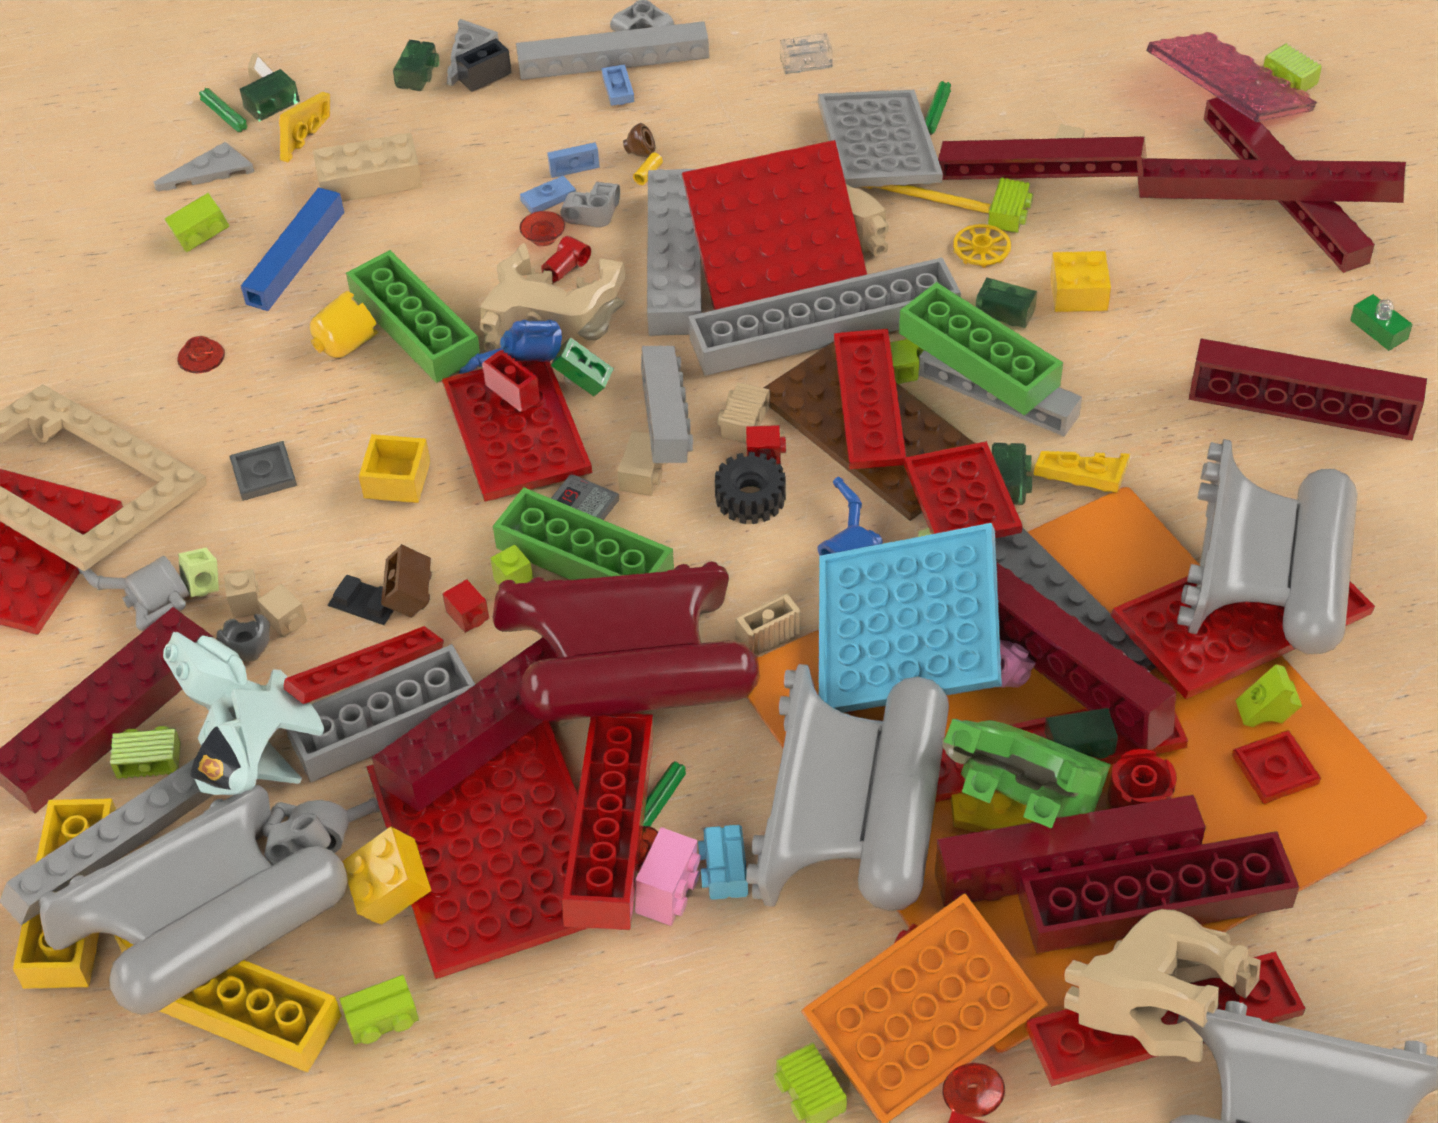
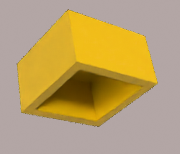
M1106 251L1053 252L1050 279L1055 312L1108 311L1111 283Z
M371 434L359 473L363 498L419 503L431 461L426 438Z
M389 827L342 861L347 873L348 885L357 914L380 925H383L431 891L415 839L393 827Z

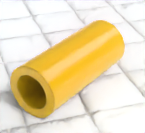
M651 153L633 174V180L638 185H645L648 181V170H657L663 163L662 157L658 153Z

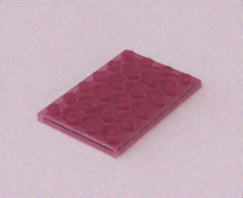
M1211 32L1149 42L1146 49L1147 52L1255 122L1310 112L1314 110L1317 103L1309 97L1310 95L1307 92L1290 87L1291 83L1288 80L1271 75V69L1254 63L1252 57L1235 51L1236 48L1233 45L1218 40V36Z

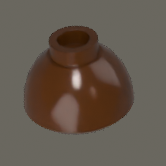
M643 123L636 124L629 131L627 139L623 140L624 149L628 154L634 153L640 157H649L656 149L654 137L650 129Z

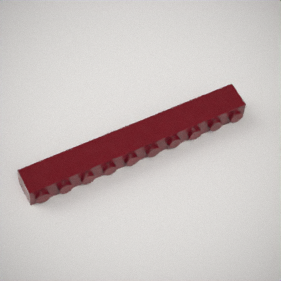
M1233 92L1207 100L1203 120L1239 159L1297 160ZM1278 201L1343 273L1370 264L1375 244L1336 202Z
M1146 158L1144 176H1138L1137 178L1140 198L1404 203L1406 162Z

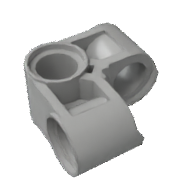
M648 0L636 1L628 8L617 12L610 22V27L615 32L674 25L673 19L668 13L663 12Z
M596 182L590 193H569L560 210L561 218L570 224L594 227L608 225L611 222L615 208L619 204L620 185Z
M305 812L298 817L277 823L271 827L267 839L265 857L271 865H274L303 848L317 845L326 849L331 842V838L314 812Z

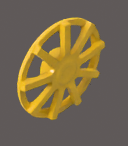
M975 224L961 229L955 235L953 252L966 265L969 263L986 268L988 265L1004 262V259L1011 252V241L1008 235L998 227L988 224ZM986 228L985 234H976L974 229ZM991 230L1001 234L994 239L989 236ZM969 231L973 238L969 240L962 237L961 234ZM1003 240H1006L1007 243L1006 246L994 245ZM959 241L970 246L958 247L957 242ZM973 251V252H972L971 254H969L968 256H966V255H964V254L962 253V252ZM993 251H1003V253L999 256ZM978 254L981 256V260L973 259ZM985 254H988L993 259L986 260Z

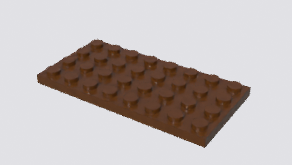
M834 341L763 387L770 390L769 407L909 521L922 513L904 465L849 469ZM896 383L906 457L975 444Z

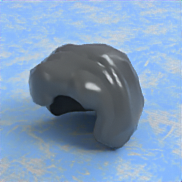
M254 614L256 621L240 623L236 619H228L223 625V630L217 631L216 640L238 653L242 661L258 660L270 640V622L262 614Z

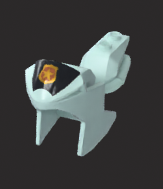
M173 632L169 643L164 648L163 658L187 696L194 702L205 706L209 711L198 735L201 748L194 759L191 769V777L195 779L200 792L213 795H238L252 790L257 779L299 784L302 777L270 744L269 739L278 728L318 736L322 735L324 726L310 702L302 704L283 689L284 679L287 676L281 670L273 669L266 685L254 683L247 680L246 668L238 653L215 638L202 636L198 639L197 643H194L179 632Z

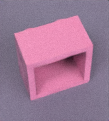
M662 827L660 828L635 880V913L672 926L676 915L682 916L688 900L685 896L689 889L694 890L700 876V871H697L701 855L697 854V840Z

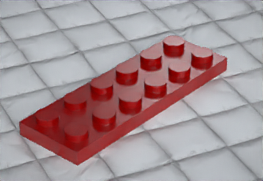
M888 329L834 333L849 469L904 465L906 452Z

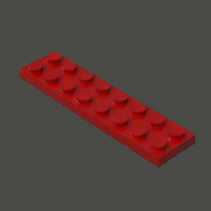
M1276 951L1253 957L1261 960L1258 983L1246 999L1236 994L1235 988L1224 982L1221 978H1209L1190 983L1196 986L1205 987L1211 985L1219 987L1217 1009L1225 1011L1226 1002L1228 1001L1240 1002L1247 1006L1246 1016L1260 1018L1261 1021L1274 1024L1302 1016L1306 1010ZM1069 1009L1026 1021L1025 1028L1051 1087L1158 1057L1149 1054L1141 1042L1134 1036L1113 1034L1079 1024V1013ZM1168 1010L1161 1018V1021L1166 1025L1177 1024L1179 1014Z

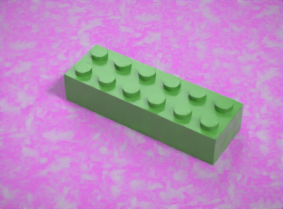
M391 250L346 272L349 290L354 294L353 299L359 305L363 303L374 320L436 383L458 372L472 357L478 353L480 354L478 336Z
M937 282L900 310L899 334L1023 415H1026L1061 386L1062 361Z
M524 487L493 525L496 549L504 551L516 545L532 564L570 580L665 572L674 569L672 548Z

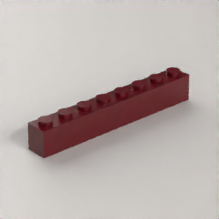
M1145 136L942 141L938 161L943 173L942 180L1000 179L1002 177L1004 179L1144 176L1147 154Z

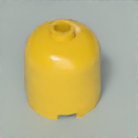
M349 291L343 292L311 319L310 333L313 339L310 341L319 353L324 352L333 358H341L378 334V331L372 328L376 325V322L363 303L357 305L351 299L354 297L353 293Z

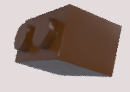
M402 544L391 553L385 561L381 605L410 618L421 609L423 610L430 600L428 590L429 581L432 576L430 571L431 558Z

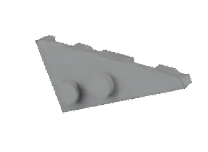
M462 19L458 21V33L455 34V43L451 52V65L448 66L447 85L453 86L459 80L455 57L495 38L499 40L498 32Z
M224 142L154 181V185L158 192L161 190L167 191L176 189L175 184L191 181L192 185H197L216 179L230 178L229 174L231 172L246 170L247 174H251L254 172V168L251 162L228 143Z

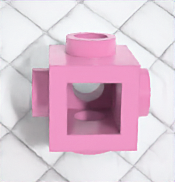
M1000 640L1002 686L1000 687L1002 688L1006 686L1019 688L1025 684L1031 676L1032 668L1036 664L1028 657L1029 652L1017 643Z

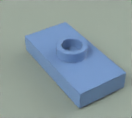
M563 175L521 193L520 200L534 215L564 202L566 196L571 192H576V189Z

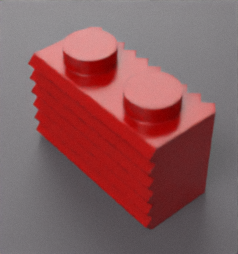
M504 350L498 351L482 363L483 373L485 374L483 377H485L484 381H486L485 385L520 412L526 411L540 401L537 375H533V372H530L529 369L522 367L519 361H515V358L508 356V353H504Z

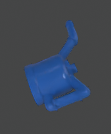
M552 320L516 321L509 330L504 332L503 337L500 339L501 348L476 354L464 367H461L459 374L471 372L478 366L482 367V363L500 350H504V353H508V356L515 358V361L550 362L556 357L561 347V328L556 321Z
M839 476L833 480V484L848 501V527L829 540L819 544L817 547L819 556L883 543L879 534L859 526L862 502L858 495Z

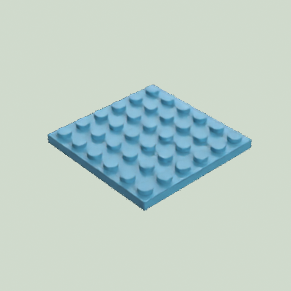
M992 523L819 556V696L825 703L843 713L886 706L887 697L895 684L905 678L917 676L933 680L943 689L946 695L1002 686L995 529Z

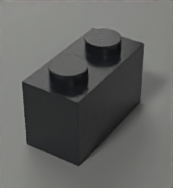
M496 38L455 57L459 81L471 92L512 73L509 50Z

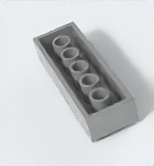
M451 644L312 703L311 705L318 713L324 726L322 735L318 736L286 729V732L310 782H313L377 754L474 686L475 683L454 646Z

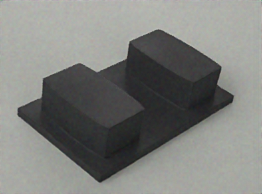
M350 575L344 577L328 603L329 607L381 625H385L394 610L381 605L383 586L377 588L363 583L361 579Z

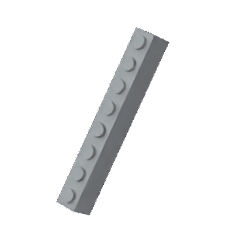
M704 21L516 43L521 80L601 71V68L624 64L628 68L709 58V40Z
M194 759L6 882L0 903L20 925H23L40 913L39 900L46 892L53 891L56 893L67 887L74 877L78 875L85 877L100 868H105L116 862L213 796V794L200 792L195 779L191 777Z

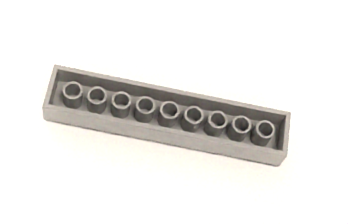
M941 257L688 316L689 337L703 373L706 376L824 348L834 342V333L888 329L889 332L899 330L900 310L936 282L961 297V292L944 259Z

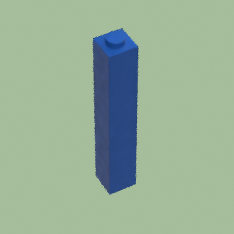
M317 188L242 283L241 289L246 305L265 311L270 310L344 214L340 193Z

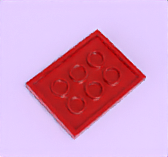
M987 441L904 458V467L931 534L992 523L995 529V538L1022 533V522Z

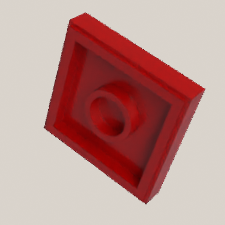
M1289 730L1233 749L1232 757L1263 804L1320 783V775Z

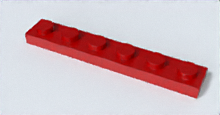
M425 626L287 677L284 679L283 689L302 704H306L443 648L444 640Z

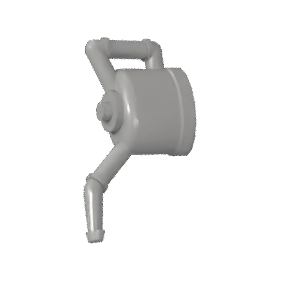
M164 555L151 564L128 575L126 578L97 576L90 568L86 571L78 568L79 573L83 574L89 584L97 588V590L124 589L126 596L122 599L127 608L133 606L136 610V627L140 631H144L172 607L181 612L186 606L183 599L189 596V592L176 569Z
M374 797L348 810H345L336 803L325 800L307 801L298 806L278 802L270 811L271 815L263 826V833L268 837L271 827L281 823L285 816L289 817L288 820L305 812H314L331 838V842L326 849L336 853L341 849L349 822L373 812L377 813L380 809L377 799Z

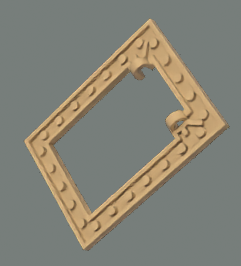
M43 384L0 411V444L28 426L31 427L33 435L41 443L48 442L55 437L58 431L64 428L159 482L84 535L0 486V521L83 571L89 569L206 485L205 475Z

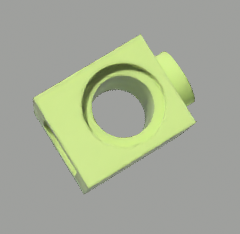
M207 548L178 554L180 577L190 597H202L208 593L219 591L217 560Z

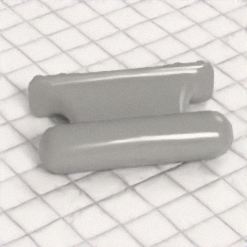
M1223 439L1222 444L1211 442L1207 459L1214 460L1216 463H1204L1200 478L1201 480L1210 481L1211 484L1201 482L1197 496L1199 500L1208 501L1200 566L1191 564L1187 582L1195 583L1197 587L1184 585L1181 602L1192 606L1191 608L1181 606L1177 624L1188 626V633L1196 634L1205 618L1214 610L1224 605L1237 602L1273 604L1285 607L1283 631L1286 640L1293 648L1307 655L1323 654L1334 650L1342 641L1346 626L1358 496L1354 482L1347 474L1336 469H1320L1308 474L1298 489L1297 500L1262 489L1242 474L1235 463L1232 442L1230 440Z
M799 664L797 670H786L784 686L790 689L789 697L781 696L779 713L780 715H785L784 729L787 732L771 816L767 821L765 835H754L752 841V853L758 855V864H749L746 873L747 883L753 884L752 897L753 899H762L765 906L773 907L778 901L784 884L800 869L821 861L851 858L861 859L858 886L864 898L876 908L886 911L903 910L917 901L923 887L943 751L942 737H945L949 710L948 697L943 689L931 679L918 676L905 678L892 687L887 697L884 720H869L845 714L825 703L814 689L808 665Z
M255 785L252 790L233 795L226 800L217 799L202 815L109 866L100 868L85 877L83 875L74 877L67 887L56 893L53 891L46 892L39 900V907L41 908L40 917L47 944L55 950H62L86 936L98 932L116 935L133 944L134 946L125 950L112 963L109 985L120 1006L130 1012L145 1015L160 1011L333 907L344 896L348 881L345 867L333 851L317 845L298 850L274 865H271L261 853L256 840L264 836L263 826L268 821L271 812L268 793L260 785Z
M1228 1001L1226 1002L1225 1011L1216 1009L1214 1013L1207 1012L1206 1019L1208 1022L1204 1027L1180 1014L1177 1024L1186 1021L1203 1038V1042L1209 1047L1215 1058L1222 1088L1221 1120L1195 1114L1179 1116L1169 1123H1406L1417 1104L1429 1093L1438 1090V1057L1426 1055L1427 1045L1419 1041H1406L1404 1050L1397 1048L1387 1049L1264 1022L1260 1018L1246 1016L1247 1006L1245 1004Z

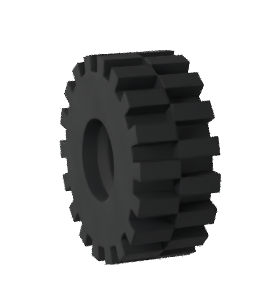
M749 452V456L744 457L743 453H739L735 460L732 457L727 458L726 464L721 463L719 471L715 473L717 507H720L723 515L729 513L730 520L734 521L736 518H740V523L746 524V520H752V524H757L758 519L762 518L765 522L770 520L769 514L775 517L779 513V508L782 509L784 506V500H786L785 472L783 473L781 464L776 466L774 458L771 457L767 460L766 454L761 453L759 457H755V452ZM745 487H757L760 489L754 493L741 491Z

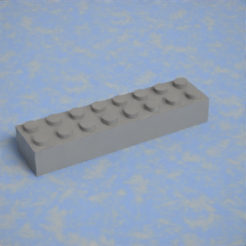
M696 169L648 170L647 318L649 336L689 335L688 316L702 313L701 256L681 176L682 172Z

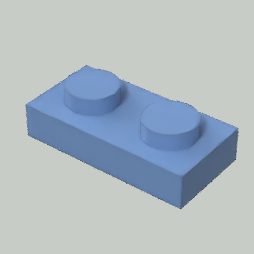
M625 64L601 68L610 105H623L635 102Z
M596 142L547 153L551 178L600 168Z

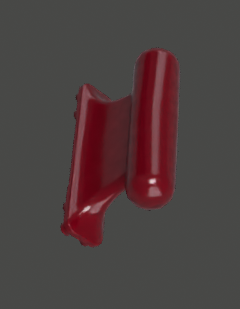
M711 561L705 563L702 567L690 568L687 564H681L665 572L566 581H546L542 577H536L530 580L529 583L518 584L513 580L501 582L498 587L499 590L495 595L492 619L495 628L502 632L535 631L550 644L557 658L543 659L533 663L525 671L519 685L521 702L527 712L536 719L553 722L733 702L748 697L757 686L760 678L759 662L753 651L745 643L732 640L702 643L699 634L700 613H708L719 609L725 600L729 582L727 570L719 566L718 563Z

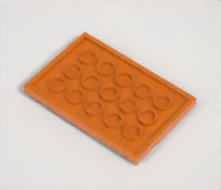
M964 893L801 1010V1013L880 1123H888L1048 1004Z

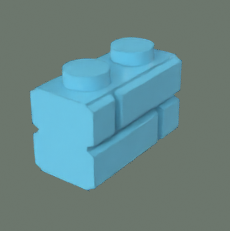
M729 825L724 826V828L720 826L705 828L703 830L704 841H698V850L701 855L700 860H706L707 867L701 868L702 888L709 887V897L712 900L727 899V897H746L748 895V883L746 880L747 869L742 826Z

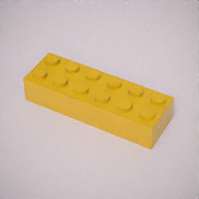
M112 798L48 800L35 863L117 810ZM40 913L24 923L21 927L13 964V971L23 989L89 987L99 932L92 933L67 948L55 950L45 940Z
M246 960L241 961L160 1010L162 1013L307 1073L342 1017L335 996Z

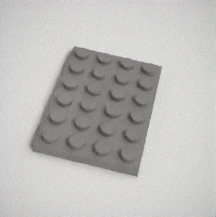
M914 89L818 94V105L829 141H836L847 185L856 188L862 186L880 187L883 185L904 186L907 184L942 183L943 173Z

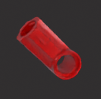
M569 235L563 237L558 244L557 252L541 265L542 273L544 270L552 272V282L560 281L576 265L583 267L588 262L591 256V247Z

